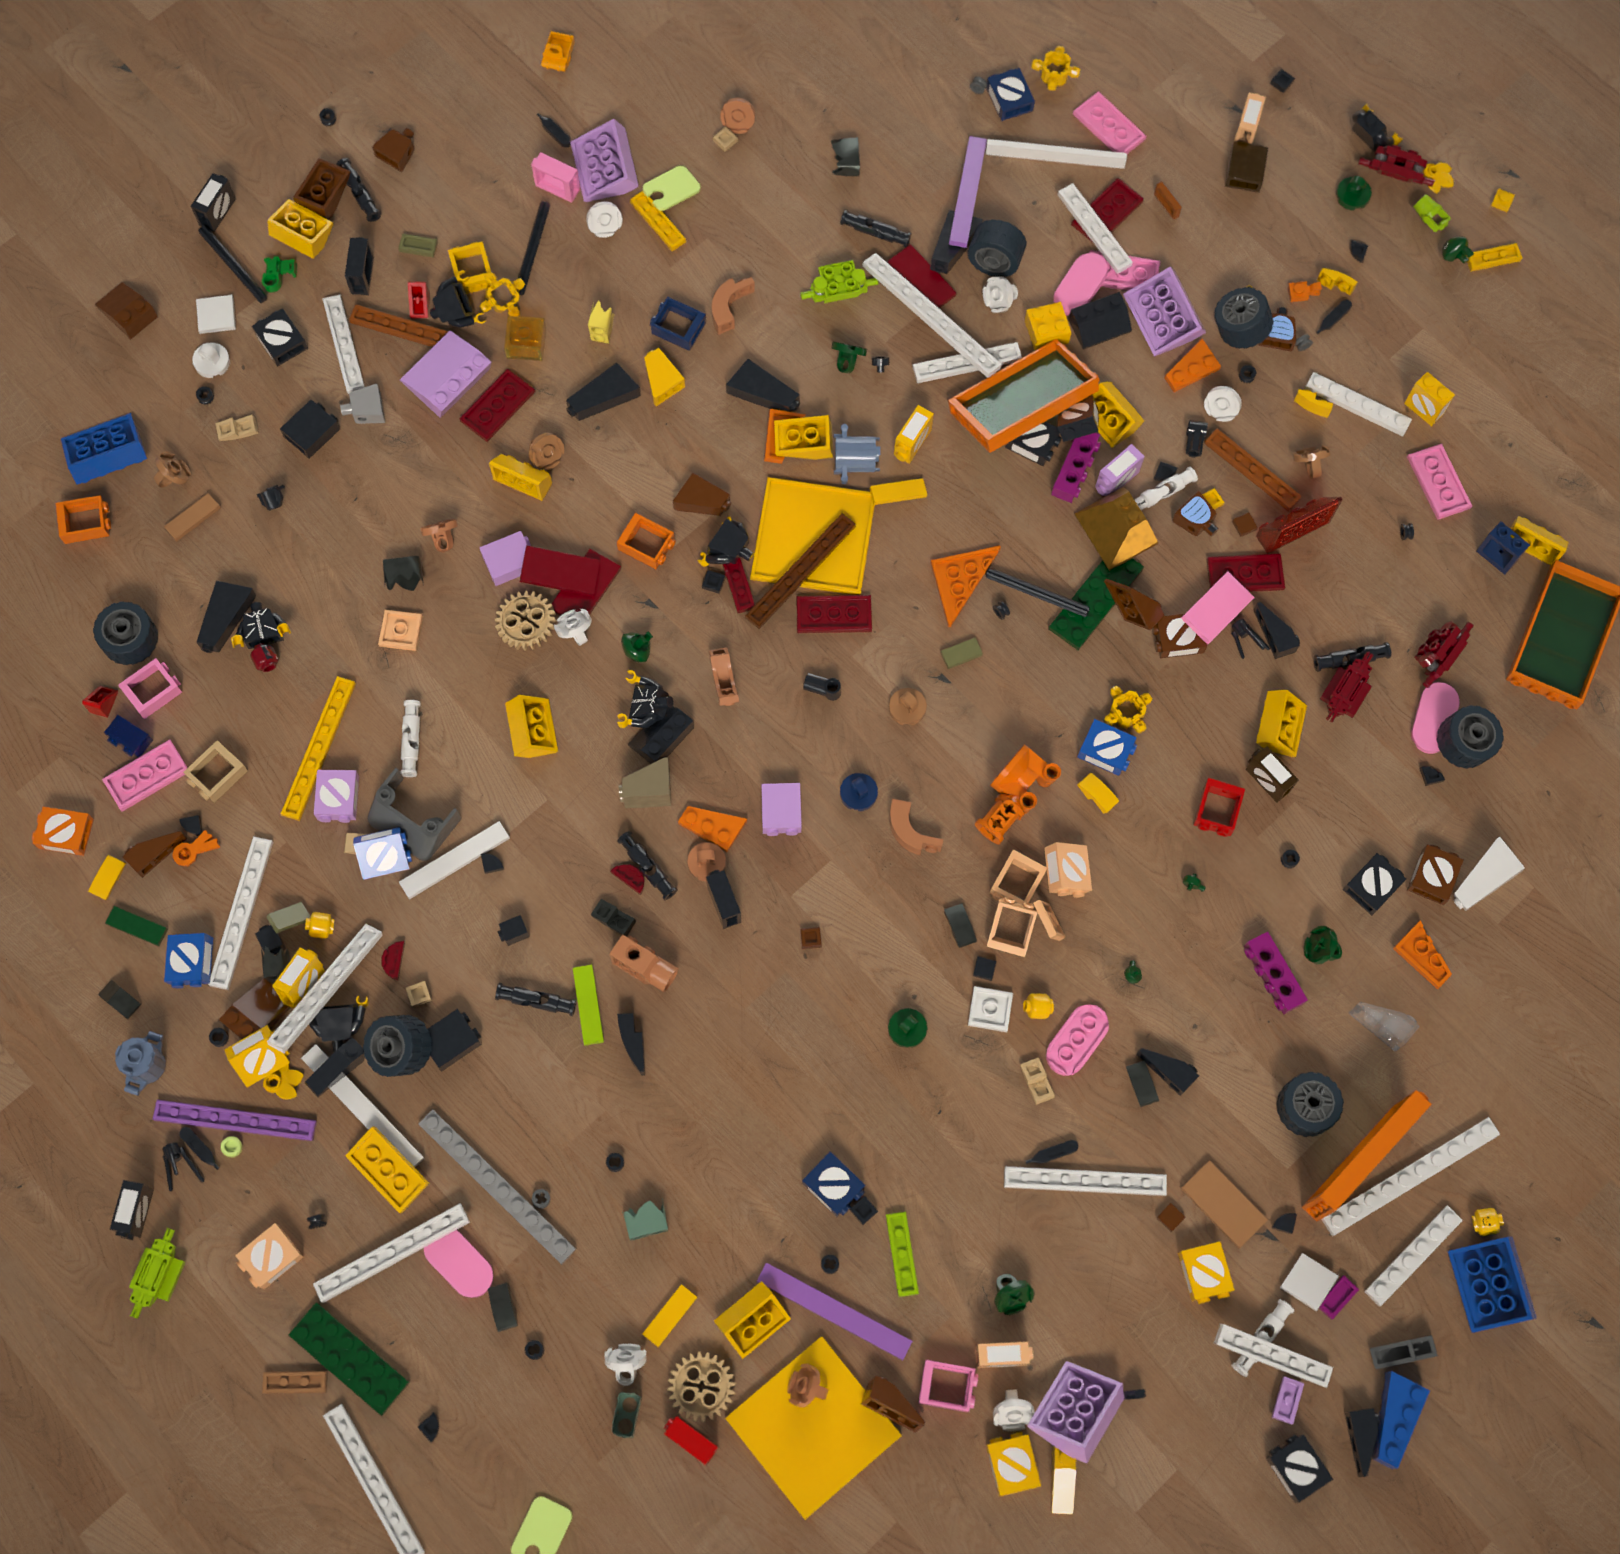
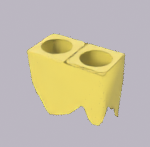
M600 301L597 302L594 309L592 306L588 322L591 340L609 343L614 313L611 315V307L604 312Z

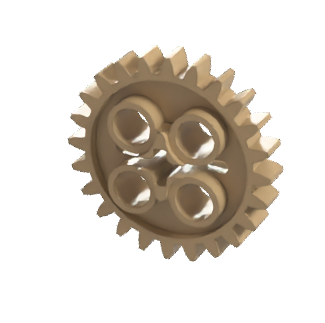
M525 591L523 596L518 592L516 598L511 594L510 601L504 599L506 605H499L502 611L496 612L500 618L495 619L498 624L495 627L499 631L498 635L503 637V642H508L510 647L515 644L517 650L522 646L524 651H526L529 645L532 650L534 649V644L540 647L541 640L547 642L545 636H552L549 630H555L552 623L557 622L555 617H553L556 613L552 610L553 606L549 604L548 599H543L542 594L537 596L535 591L531 595H529L528 591ZM527 606L524 611H519L521 607ZM541 614L542 617L536 620L535 617ZM511 622H517L514 626H509ZM532 630L529 635H525L526 631Z
M698 1352L697 1358L690 1354L689 1361L683 1357L684 1364L682 1366L676 1363L679 1369L678 1372L671 1371L675 1378L668 1379V1382L673 1384V1387H669L668 1391L674 1392L669 1399H676L673 1407H681L678 1412L679 1414L686 1411V1419L693 1415L694 1422L697 1421L698 1416H701L703 1422H705L706 1416L713 1420L714 1413L721 1416V1408L727 1411L725 1402L732 1403L728 1396L735 1394L734 1391L730 1390V1387L735 1386V1383L729 1382L734 1375H727L730 1367H722L725 1362L724 1360H721L719 1363L716 1362L717 1355L710 1359L709 1352L706 1353L705 1358H702L700 1352ZM694 1368L697 1369L699 1377L696 1380H690L688 1378V1371ZM713 1372L718 1373L720 1376V1380L716 1384H711L708 1381V1376ZM701 1381H704L705 1386L716 1387L720 1391L714 1392L703 1389L702 1393H699L698 1388L684 1386L683 1383L690 1382L699 1385ZM686 1390H693L695 1392V1398L690 1402L685 1401L683 1398ZM707 1394H713L716 1397L713 1405L708 1406L704 1403V1397Z

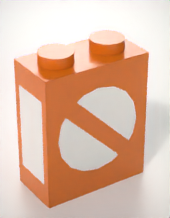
M42 807V811L39 812L37 817V829L32 834L33 844L38 849L84 856L94 819L87 813Z

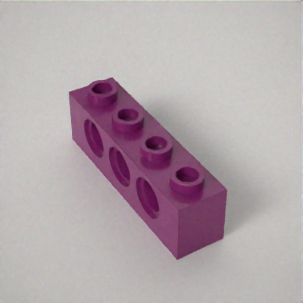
M1093 433L1074 439L1053 487L1052 496L1072 503L1074 497L1078 498L1081 491L1079 485L1081 482H1085L1088 472L1085 471L1087 467L1091 468L1095 459L1092 455L1094 452H1098L1100 448V434ZM1080 449H1086L1088 452H1083ZM1074 464H1079L1081 467H1076ZM1067 479H1072L1075 482L1071 483Z
M1268 931L1244 945L1245 955L1249 960L1253 961L1256 974L1264 980L1266 991L1272 994L1275 999L1274 1004L1276 1008L1282 1011L1283 1015L1304 1005L1308 1001ZM1260 953H1265L1268 956V960H1262ZM1270 970H1275L1278 973V978L1272 977ZM1280 987L1286 988L1288 995H1283L1280 992Z

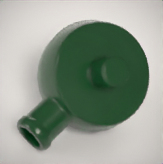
M1197 874L1185 875L1183 878V884L1187 886L1188 891L1192 889H1199L1201 892L1205 891L1206 887L1201 884Z
M1132 960L1129 962L1130 966L1125 969L1124 975L1129 983L1136 984L1142 979V973L1136 967V961Z

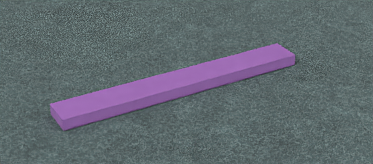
M969 137L949 245L967 248L987 139Z
M164 1100L156 1101L152 1119L154 1121L313 1141L317 1123L316 1120Z
M768 1263L765 1264L757 1280L758 1283L762 1281L769 1289L901 1360L904 1359L912 1343L906 1337Z

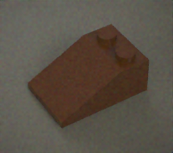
M319 158L293 196L294 202L330 220L338 207L351 172Z
M123 282L95 304L130 340L158 318L153 306Z
M1109 579L1104 580L1124 621L1151 630L1164 617L1161 609L1162 606L1157 600H1153L1128 586Z
M262 979L233 1003L219 1021L239 1038L244 1039L266 1025L271 1030L290 1007L284 1005L273 986L265 979Z

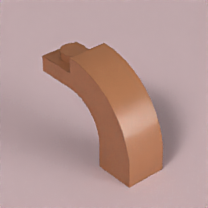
M752 277L741 279L736 284L733 278L724 282L715 292L712 300V320L718 335L735 328L734 317L729 308L735 300L755 292V282Z
M726 647L710 650L709 657L719 705H734L736 702H739V697L733 678L728 649Z
M892 799L889 822L897 842L906 850L917 855L921 854L922 848L930 853L941 852L943 839L921 835L910 825L909 812L911 802Z

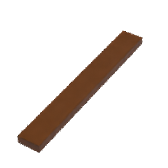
M842 513L745 615V618L760 629L856 527V523Z

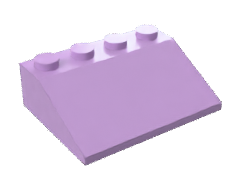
M615 119L571 141L585 202L623 195L639 187L625 127Z
M1171 267L1123 294L1154 356L1189 343L1206 333L1176 272Z
M449 331L400 381L441 418L490 369L491 361L478 349Z
M1066 1361L1028 1423V1428L1066 1455L1087 1463L1124 1400L1123 1384Z

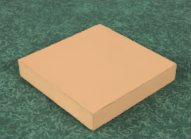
M385 610L378 642L379 647L416 651L423 615Z
M1041 900L1034 902L1033 904L1049 937L1058 941L1064 939L1066 936L1050 904Z

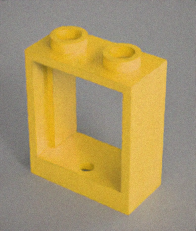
M473 242L470 245L454 247L448 250L455 277L458 276L456 260L482 255L486 273L469 277V280L465 283L461 282L466 294L485 290L491 286L485 280V275L490 273L491 269L483 242Z

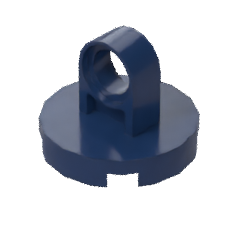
M864 773L849 775L840 786V798L842 803L849 809L867 810L875 804L878 797L876 782Z

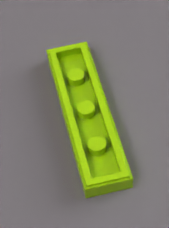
M593 966L574 967L573 974L584 1046L604 1043Z
M906 1212L886 1214L898 1297L918 1295Z

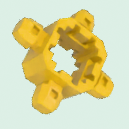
M1057 46L1055 51L1046 53L1044 61H1041L1042 59H1033L1032 69L1042 70L1041 79L1044 83H1047L1048 90L1054 91L1057 85H1064L1067 81V76L1072 78L1079 77L1080 68L1070 66L1071 58L1068 54H1065V49L1062 46ZM1054 63L1055 66L1063 65L1062 68L1065 69L1064 72L1058 74V71L1052 70V72H1049L1050 69H1047V67Z
M488 273L485 275V280L491 286L486 290L485 297L487 300L479 306L482 312H488L493 307L495 312L502 313L508 310V315L513 319L519 316L520 312L514 304L519 300L517 290L520 291L525 286L523 280L519 278L513 281L512 284L506 278L497 281L494 273ZM504 284L512 294L513 300L501 307L491 292Z
M1118 686L1110 689V695L1114 700L1110 708V714L1104 718L1105 724L1113 726L1117 723L1120 728L1125 729L1133 726L1137 733L1141 734L1144 732L1146 724L1143 721V717L1146 713V706L1152 701L1151 695L1144 693L1138 696L1136 692L1130 690L1123 694V691ZM1125 701H1130V703H1134V707L1136 710H1139V713L1132 718H1126L1122 716L1121 711L1117 707Z

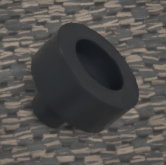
M877 356L871 358L872 366H877V372L879 373L884 372V366L890 365L889 357Z

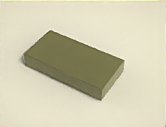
M402 233L398 249L399 252L434 258L438 241L433 238Z
M976 638L941 651L942 658L948 669L983 655Z
M299 902L272 912L266 918L275 932L279 933L305 923L306 918H310V915L303 903Z

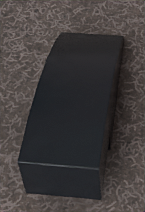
M633 1013L617 1014L619 1030L626 1052L634 1067L641 1076H644L643 1033H635Z

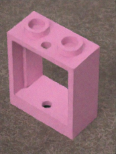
M541 152L537 158L533 159L531 167L535 186L572 203L581 190L578 170Z
M156 658L118 684L144 719L182 693L178 687L181 683L175 676L170 677L168 674L170 669L164 662L160 664ZM159 670L170 686L143 705L131 689Z
M925 1360L918 1404L969 1412L970 1408H974L975 1396L972 1395V1389L977 1387L978 1374H975L974 1368ZM933 1368L968 1374L963 1405L929 1399Z

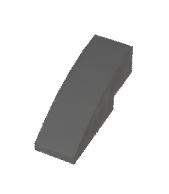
M1433 1335L1370 1348L1375 1369L1438 1356Z

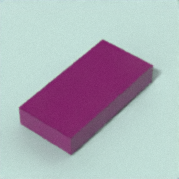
M1342 1275L1332 1286L1319 1309L1333 1320L1359 1289L1346 1276Z

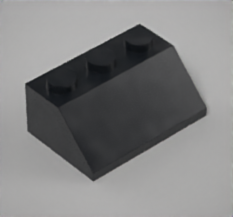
M1120 292L1070 310L1068 321L1083 350L1132 332L1128 308Z
M672 706L666 709L664 719L658 720L649 728H642L628 743V746L652 764L662 758H667L694 729V720L679 708Z

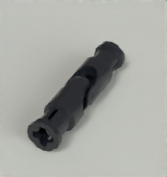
M349 158L340 159L336 164L351 172L346 185L352 189L351 192L356 202L367 215L366 219L368 222L377 221L382 213L374 205L375 201L362 183L359 174L352 168Z
M844 210L840 225L845 224L853 227L856 231L890 243L902 244L905 248L908 246L912 235L910 232L900 231L897 227L866 216L851 214L848 210Z
M1384 642L1382 645L1377 646L1367 645L1356 649L1334 651L1323 656L1314 655L1313 664L1315 670L1319 672L1325 668L1331 667L1335 669L1352 665L1355 659L1362 660L1366 652L1373 654L1370 662L1384 657L1389 659L1392 652L1390 644ZM1346 656L1348 661L1343 662V658Z
M631 831L622 834L617 842L622 844L627 850V855L631 860L640 865V871L651 885L661 892L664 901L674 896L678 889L673 887L667 880L668 876L654 859L648 856L643 845L634 839ZM655 865V874L648 876L645 872L651 871Z
M503 983L498 984L495 1000L498 1001L502 999L511 1001L512 1004L531 1006L553 1013H568L572 1017L577 1003V999H564L560 995L531 991L518 986L514 988L504 986ZM541 997L548 1000L547 1003L541 1004Z

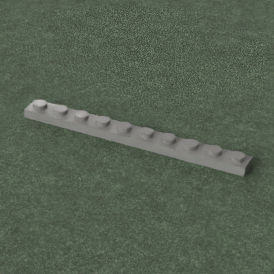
M433 1109L421 1120L419 1126L558 1262L563 1264L576 1251L541 1214Z

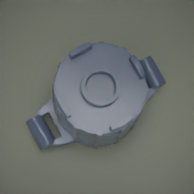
M842 424L840 430L842 434H834V474H842L841 483L845 485L848 482L847 472L880 471V468H876V462H879L880 446H876V441H879L880 437L847 436L848 426Z
M149 1031L144 1039L132 1038L118 1046L115 1052V1062L118 1070L126 1075L125 1092L138 1096L147 1084L158 1080L162 1076L166 1064L162 1054L163 1035ZM148 1040L156 1041L158 1045L150 1043ZM130 1082H132L133 1084L139 1085L140 1087H136V1086L130 1085Z

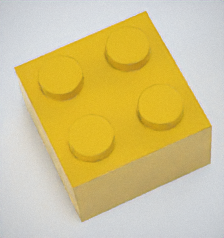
M1061 302L1026 310L1024 321L1034 351L1055 339L1061 344L1069 343L1071 330Z

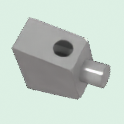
M378 384L350 392L351 403L340 405L342 416L352 414L357 424L385 423Z

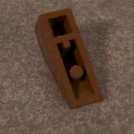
M181 831L137 843L135 846L128 848L122 857L143 878L171 854L177 845L183 843L187 838Z
M877 1375L868 1382L861 1405L915 1433L924 1426L925 1421L894 1384L888 1382L886 1378Z

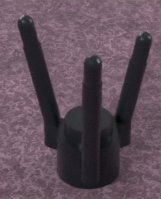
M1240 619L1232 625L1234 631L1231 635L1235 639L1242 659L1245 656L1238 638L1239 636L1245 638L1249 635L1262 650H1270V647L1253 631L1245 619Z
M174 1142L162 1148L169 1191H173L170 1164L174 1174L178 1175L176 1162L181 1160L180 1156L185 1159L198 1179L204 1182V1178L186 1154L184 1147L179 1148L178 1143Z

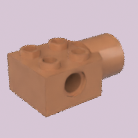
M622 935L609 954L612 964L642 983L653 985L662 992L667 991L679 971L674 965L659 956L657 957L654 954L655 951L648 946L644 948L640 946L638 941L630 935L628 937Z

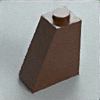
M694 473L691 474L673 500V509L676 511L721 516L731 506L729 493Z

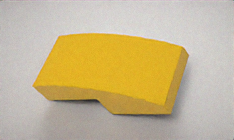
M1325 268L1320 271L1317 278L1324 287L1332 290L1334 286H1337L1340 291L1345 292L1349 296L1358 283L1341 272Z
M1298 389L1294 398L1298 405L1309 412L1328 418L1333 403H1329L1326 400H1316V393L1307 389Z
M1089 773L1077 784L1087 799H1093L1103 814L1108 813L1119 802L1113 792L1092 773Z
M107 855L88 892L107 900L116 881H119L126 863L111 855Z

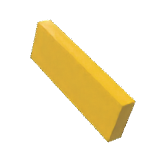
M1517 243L1475 251L1473 252L1474 255L1468 258L1469 261L1467 263L1471 272L1519 262L1522 260V255Z
M923 478L870 486L874 505L926 498L928 495Z
M681 1284L642 1335L659 1348L696 1301L697 1297Z

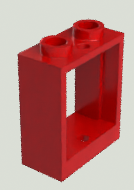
M1208 778L1203 788L1193 825L1198 826V829L1203 831H1214L1219 836H1231L1236 826L1245 789ZM1208 792L1235 800L1228 826L1202 818Z
M677 1416L675 1419L670 1418L664 1426L666 1430L664 1435L706 1466L719 1449Z

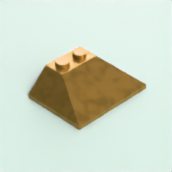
M1124 487L1075 513L1077 520L1109 571L1159 544L1146 517L1130 492Z

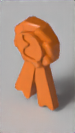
M204 830L192 844L181 843L177 845L173 850L172 857L179 866L188 867L196 861L197 854L220 848V845L217 844L218 839L211 840L213 836Z

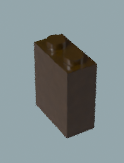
M1234 141L1230 153L1225 187L1259 193L1263 184L1269 147Z

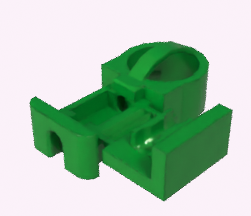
M278 256L273 257V259H270V257L264 258L267 267L266 273H263L262 284L266 291L276 292L281 288V275L289 273L294 278L297 277V263L295 259L280 260ZM272 280V285L267 286V283Z

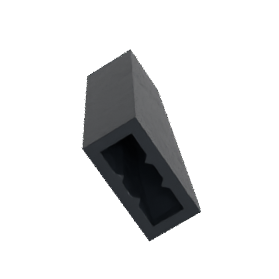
M949 210L931 259L930 270L948 274L969 248L975 230L983 222V219L972 216L967 248L949 245L955 211Z
M747 359L726 383L727 394L768 409L795 412L800 406L799 393L750 359Z
M616 362L566 400V410L571 417L575 416L580 421L640 397V387Z
M221 581L215 582L197 638V644L202 651L206 653H219L243 618V615L255 600L256 594L253 588Z

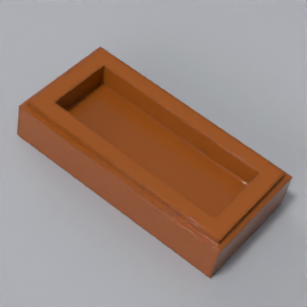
M1162 181L1156 185L1154 195L1170 216L1176 219L1179 217L1182 207Z

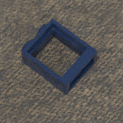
M667 296L665 302H661L657 315L653 316L650 321L651 333L690 351L706 324V314ZM670 311L693 321L684 337L661 327Z
M1500 521L1488 534L1476 552L1505 575L1517 563L1530 544Z

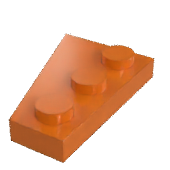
M1202 338L1166 374L1165 380L1173 392H1176L1220 370L1221 365Z
M775 409L769 410L764 461L782 464L785 458L783 456H776L774 421L805 418L806 414Z
M691 806L686 808L678 820L679 825L706 841L719 846L725 852L729 851L747 822L746 818Z
M1419 921L1393 949L1436 989H1439L1452 973L1441 954L1437 952L1432 944L1433 941L1425 932L1422 922Z

